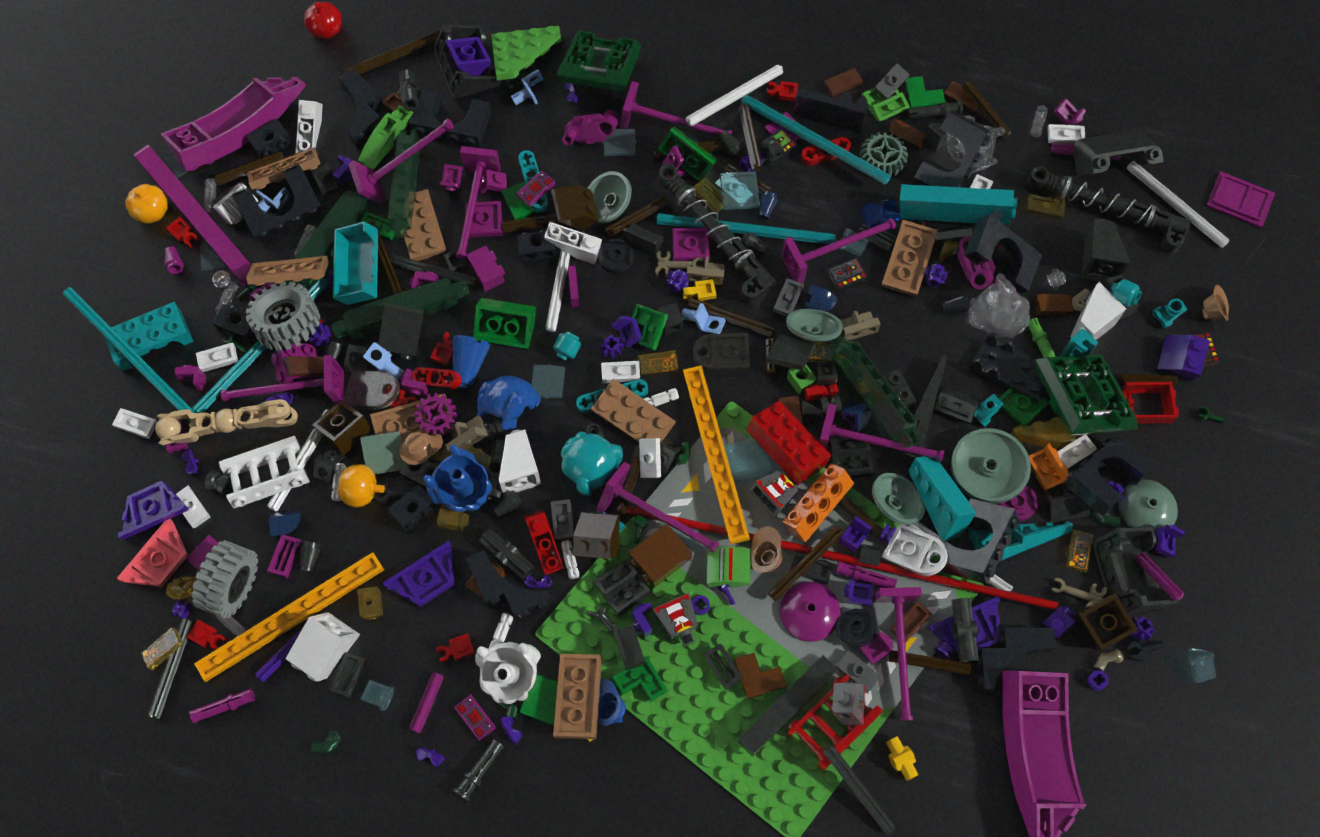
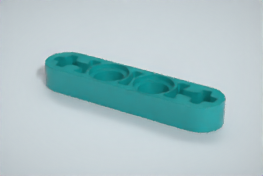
M529 150L522 151L519 154V164L525 184H527L534 178L526 175L529 171H534L536 175L540 172L533 152ZM527 157H528L529 163H530V165H528V166H527L526 160L524 159V158H527ZM545 193L540 198L542 206H539L538 201L532 205L537 213H543L548 210V198Z
M634 380L622 384L628 389L631 388V391L641 398L646 397L648 394V384L644 380ZM637 386L643 388V392H639ZM605 389L579 396L576 401L578 411L582 414L592 413V398H595L596 402ZM586 401L588 407L584 408L582 402Z

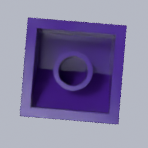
M479 37L446 40V45L459 69L463 72H468L470 76H488L491 60Z
M1166 335L1157 370L1195 381L1201 376L1210 340L1194 335Z

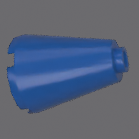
M453 336V371L459 373L462 378L458 388L467 389V387L472 386L490 349L488 342L481 340V343H479V341L475 340L476 338L469 336Z

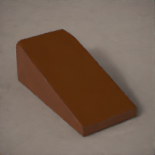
M894 118L888 132L889 136L893 133L894 138L899 136V141H904L905 145L921 149L925 133Z
M1038 294L1033 300L1037 316L1074 312L1070 295Z

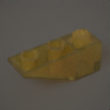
M1060 417L1053 418L1045 423L1038 421L1026 427L1025 425H1019L1010 434L1020 442L1041 447L1051 444L1052 448L1055 449L1065 447L1076 439L1075 435H1068Z

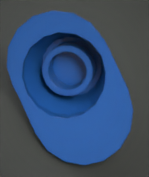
M601 679L597 722L602 726H608L616 722L621 723L623 722L626 710L625 702L619 696L616 687L611 681Z

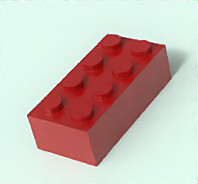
M780 401L753 416L746 429L749 435L797 486L824 469L831 457V454Z

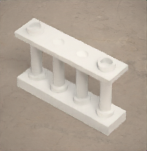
M295 436L219 461L224 475H228L231 478L234 493L228 494L226 497L233 509L310 482L304 469H298L295 454L300 452L301 447ZM288 458L291 473L280 476L276 461ZM269 464L272 479L261 483L257 468ZM250 471L253 486L241 489L238 474Z

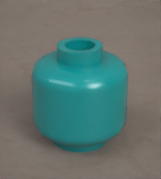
M1122 279L1119 283L1115 282L1111 288L1113 296L1126 307H1130L1132 304L1135 305L1142 292L1139 291V285L1126 279Z
M567 331L565 334H559L553 346L554 351L557 352L556 356L565 361L567 358H575L581 346L580 341H578L579 337Z

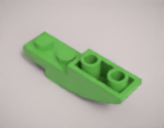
M399 105L392 114L387 113L365 144L358 159L359 163L374 170L394 147L393 141L410 123L413 112L407 111L403 106Z

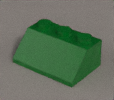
M676 127L671 128L658 148L659 151L667 156L672 147L677 146L683 158L680 167L699 182H701L717 161L710 153L706 152Z
M481 298L476 304L475 340H484L490 343L528 349L535 323L536 307Z

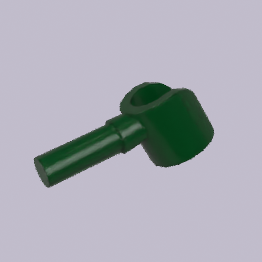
M247 284V288L236 297L240 300L251 291L262 287V285Z
M227 333L231 338L230 340L222 339L225 344L233 343L235 348L244 354L248 351L237 343L236 338L231 333Z
M1200 407L1198 410L1205 414H1198L1197 417L1200 421L1207 419L1222 423L1225 421V418L1210 414V410L1207 407Z
M641 515L634 522V525L639 527L633 541L634 544H638L640 535L647 526L646 518Z
M493 700L496 704L507 709L506 716L517 719L519 709L515 705L498 703Z

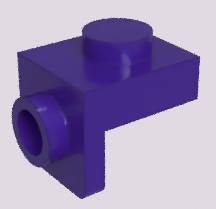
M621 316L612 323V328L619 330L625 347H630L642 339L636 319Z
M854 517L838 542L855 553L866 539L872 527L858 517Z
M1172 524L1156 529L1155 551L1168 558L1174 557L1175 539L1184 536L1185 531Z
M850 579L848 585L844 586V597H847V604L872 605L873 585L854 583V580Z
M650 602L639 604L632 612V618L635 621L633 623L634 628L638 634L642 633L644 637L652 634V628L644 617L645 614L652 610Z
M1061 605L1043 624L1047 628H1054V635L1058 638L1077 620L1075 617L1076 613L1069 606L1064 607Z

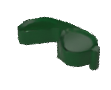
M682 443L683 454L676 456L677 465L686 464L691 453L690 443Z

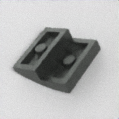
M845 437L829 439L832 464L845 469L849 477L873 475L874 468L870 455V443Z
M627 559L594 581V584L618 617L651 595L650 589L641 580L638 572Z

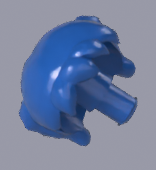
M510 375L501 376L493 381L484 382L481 385L477 399V416H481L484 419L486 414L494 415L502 419L501 428L503 430L515 429L517 427V418L522 414L524 408L529 406V409H533L535 405L537 407L541 398L539 393L526 380Z
M451 445L449 447L451 455L438 465L432 476H424L427 494L433 503L443 504L456 512L478 510L486 502L487 495L492 490L487 471L483 465L476 462L475 456L472 453L456 445Z

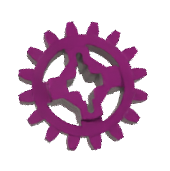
M435 393L434 398H431L428 394L426 401L421 398L422 405L416 404V408L419 411L414 412V415L419 417L415 420L416 423H421L419 428L421 430L426 428L427 434L433 431L434 436H437L438 431L443 435L444 429L450 431L449 425L456 423L452 418L457 417V413L452 412L456 410L455 405H451L452 400L448 399L445 401L446 396L443 394L439 398L437 393ZM444 406L448 409V415L443 412ZM437 411H438L440 415H439V416L436 415V416L433 418L432 413H435V414H436ZM423 414L428 416L427 423L423 419Z

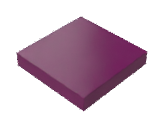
M501 201L476 202L469 238L503 235ZM465 203V217H466V212H467L468 203Z
M672 228L673 261H693L695 258L701 257L705 262L706 257H709L708 262H710L709 235L706 236L709 230L707 228Z

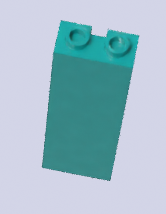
M902 184L900 219L977 223L979 218L991 214L1003 225H1011V218L1016 216L1017 198H1013L1014 190Z

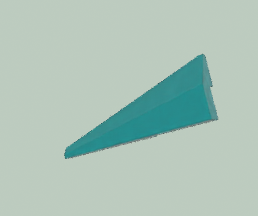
M1066 521L1063 525L1053 526L1052 522L1046 523V526L1038 527L1034 523L1019 524L1018 528L1014 529L1011 535L1010 544L1006 545L1003 551L1002 560L1072 532L1073 524L1069 521ZM973 527L967 528V534L973 550L983 548L993 537V534L987 530H974Z

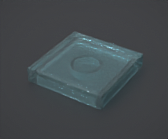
M756 171L720 174L724 210L760 207Z
M753 438L724 446L735 483L772 473L767 453Z

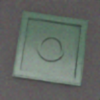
M400 431L360 437L365 465L374 474L402 469L405 462L400 457L399 452L402 444Z

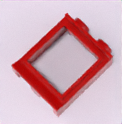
M1126 382L1121 388L1133 413L1134 399L1131 394H1160L1163 415L1134 414L1137 418V424H1172L1179 415V408L1175 404L1176 390L1173 389L1172 382Z

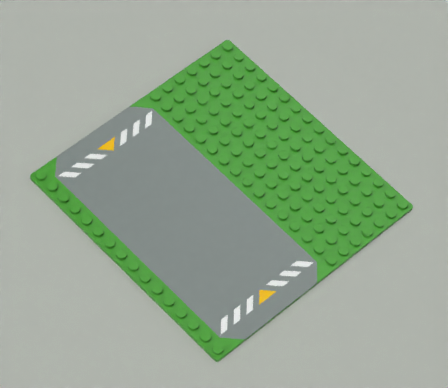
M729 402L716 419L748 533L755 534L762 527L769 526L779 532L781 540L815 547L835 526H838L844 533L850 526L853 518L838 504L806 542L792 536L782 522L826 470L825 468L798 486L795 485L798 492L776 518L753 496L750 489L756 480L776 471H782L786 477L788 475L746 431L753 416L736 403ZM700 436L690 448L691 453L686 464L676 465L647 499L646 503L668 515L725 527ZM852 487L845 494L883 530L887 524L890 525L891 529H897L899 523L887 518L877 505ZM634 515L620 532V554L611 559L598 558L536 631V637L558 655H601V679L611 681L616 687L611 677L624 670L625 666L614 631L610 633L600 620L588 615V612L598 613L597 608L604 611V607H607L610 620L620 630L635 623L632 618V612L636 606L641 603L647 604L650 602L652 610L645 614L644 617L652 628V634L644 637L642 633L638 634L636 631L643 657H648L668 692L655 701L650 702L641 686L636 687L623 696L616 687L619 696L625 702L626 710L784 837H801L843 778L832 764L821 772L816 767L820 762L818 756L796 733L788 738L787 733L790 730L787 727L795 719L800 721L833 688L831 684L839 676L843 679L845 675L837 670L753 757L738 743V739L822 655L836 666L849 650L881 676L869 693L865 692L864 704L872 709L878 705L883 710L840 754L851 768L901 700L899 664L890 662L888 653L871 666L859 648L849 647L841 642L836 629L830 636L817 642L801 641L787 632L780 618V604L785 593L777 601H774L769 597L768 592L790 571L796 551L781 548L782 562L773 572H756L752 568L750 560V585L735 588L729 586L727 588L736 603L731 606L724 592L719 591L717 586L709 587L707 584L708 548L673 527L671 529L692 552V559L655 588L651 583L648 585L641 576L643 573L639 569H635L641 580L650 589L651 595L618 617L598 590L594 581L627 559L629 561V552L666 524L663 521L646 518L647 526L642 531L638 544H634L633 541L639 528L634 525L638 517ZM691 528L709 540L719 542L718 547H745L752 550V541L730 545L728 536ZM869 533L862 544L880 547L882 552L880 562L894 565L882 558L888 546L886 541L879 540L880 537L876 539ZM839 539L828 549V551L855 557L860 555V547L854 553L839 543ZM933 556L930 562L938 563L940 556ZM820 557L819 560L834 564L828 584L801 576L791 586L793 587L803 582H816L826 586L834 593L839 602L840 618L847 610L857 608L868 611L876 620L877 634L880 631L884 635L887 634L893 641V650L897 651V637L890 631L891 627L895 624L894 604L892 602H874V594L882 587L873 585L871 606L847 604V597H844V586L848 585L852 578L836 574L839 561ZM861 566L862 569L897 579L895 588L921 587L922 596L916 601L921 603L932 615L905 643L906 653L932 657L935 653L934 649L939 647L938 643L941 640L928 629V626L953 616L951 600L970 598L972 603L978 592ZM942 570L935 574L939 576H944L948 578L983 585V583L943 573ZM860 580L854 581V583L869 584ZM687 593L690 595L691 602L696 596H705L710 602V607L705 615L695 614L698 626L696 630L691 632L695 642L684 646L680 637L671 640L655 618L653 609ZM698 601V604L695 603L699 610H703V607L706 608V605L702 603L703 601ZM904 602L902 604L903 615L915 602ZM808 606L809 611L815 610L814 606ZM721 643L736 665L735 658L755 653L761 672L781 667L787 687L747 699L741 681L736 682L737 684L732 685L728 690L724 689L703 654ZM718 650V654L722 658L723 662L727 666L733 678H735L736 675L732 671L731 667L727 663L721 651ZM712 654L711 658L713 659L722 676L728 683L730 680L723 671L714 654ZM907 665L909 688L924 667ZM849 679L846 683H854V682ZM825 704L816 712L838 736L844 738L849 733L846 725H843ZM811 719L801 726L823 750L833 744Z

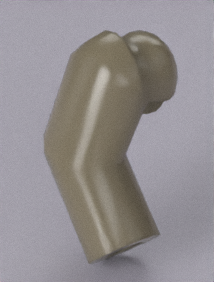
M1088 289L1082 290L1072 298V306L1076 311L1084 309V300L1091 294Z
M1117 649L1103 651L1098 657L1094 669L1103 672L1108 662L1121 663L1123 655Z

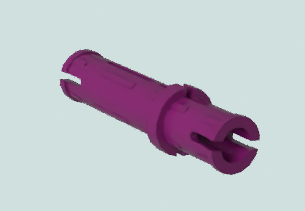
M841 561L838 562L835 572L836 574L850 577L854 581L860 580L882 588H895L897 584V579L862 569L859 565L853 566Z
M251 688L235 695L231 693L227 695V698L195 710H190V718L193 723H197L227 710H236L238 706L255 701V696Z

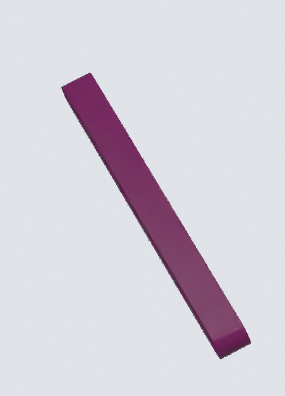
M149 145L133 154L141 166L235 277L246 287L248 284L246 277L252 266Z

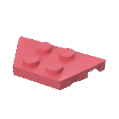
M171 519L164 521L117 577L119 581L163 587L188 556L175 524Z

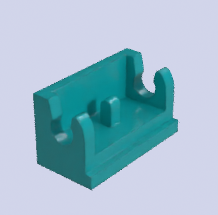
M1082 328L1068 342L1060 357L1090 355L1099 342Z

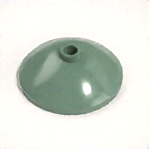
M610 171L603 173L595 178L588 187L593 193L598 223H607L618 218L625 211L631 199L630 182L619 172Z
M815 309L793 311L788 315L786 321L788 329L794 335L809 342L833 340L842 333L843 329L842 322L836 316L826 311Z
M884 473L874 481L872 486L874 501L887 518L900 524L912 525L924 516L925 505L915 485L908 479L898 474Z
M1141 480L1137 485L1130 483L1124 488V492L1121 494L1123 499L1118 502V512L1123 523L1128 528L1153 527L1156 536V529L1168 524L1174 525L1178 515L1177 503L1172 493L1165 486L1152 480ZM1149 501L1154 502L1155 506L1150 505Z

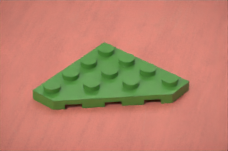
M559 26L491 34L497 80L517 77L521 69H527L535 63L534 59L538 56L542 57L549 52L553 44H559L561 42Z

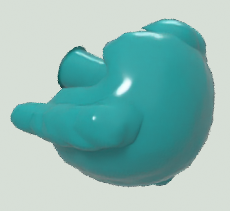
M582 431L578 432L575 437L567 440L561 450V457L563 458L562 471L576 483V488L582 495L591 497L594 490L603 487L614 475L616 469H618L623 458L622 447L611 444L600 435L586 434Z

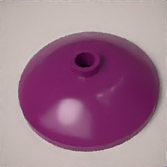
M803 582L791 587L783 596L780 604V618L784 628L793 637L805 642H817L830 636L836 629L837 620L841 615L840 605L834 593L826 586L816 582ZM808 606H814L815 610L809 611Z

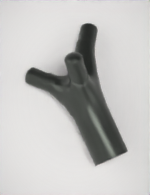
M604 607V611L597 608L598 613L588 612V615L600 620L610 633L614 631L612 627L614 623L608 616L607 607Z

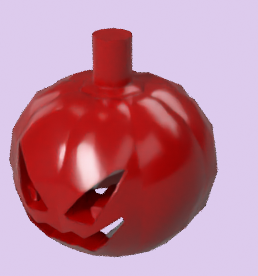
M315 2L305 11L304 25L315 38L329 39L341 30L342 15L339 9L332 3Z

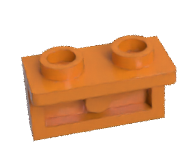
M1047 444L1044 449L1029 455L1031 470L1044 492L1068 480L1069 470L1066 465L1062 464L1057 450L1052 448L1051 444Z

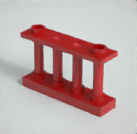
M848 675L843 679L839 676L831 684L833 688L800 721L795 719L787 727L790 730L787 733L788 738L796 733L818 756L820 762L816 767L821 772L831 762L825 756L824 750L801 727L803 724L811 719L833 742L832 745L841 754L883 712L878 705L872 709L864 704V724L846 725L849 733L844 738L838 736L816 712L824 704L832 711L833 700L831 697L833 696L834 683H846L850 678Z

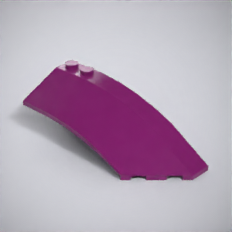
M281 77L267 78V81L252 78L253 81L221 107L193 122L161 133V137L185 171L196 170L199 166L211 164L214 160L239 149L249 142L246 137L247 135L274 119H278L306 87L305 82L298 77H291L289 81H282Z
M1003 670L1004 737L1011 780L1018 806L1030 837H1060L1075 821L1074 816L1077 812L1083 810L1087 805L1083 801L1073 759L1069 725L1068 673Z

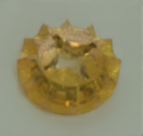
M189 575L173 579L171 583L167 584V596L171 599H184L192 596V592L195 590L193 584L197 579Z

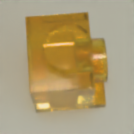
M441 504L437 520L439 528L463 532L464 526L468 525L469 515L465 514L464 511L456 512L447 509L446 506Z
M379 588L357 589L359 614L366 620L376 619L377 616L383 615L381 591ZM372 601L371 605L366 606V602Z

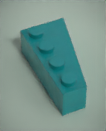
M926 456L915 458L908 472L941 541L946 542L961 538L975 516L976 511L938 459Z

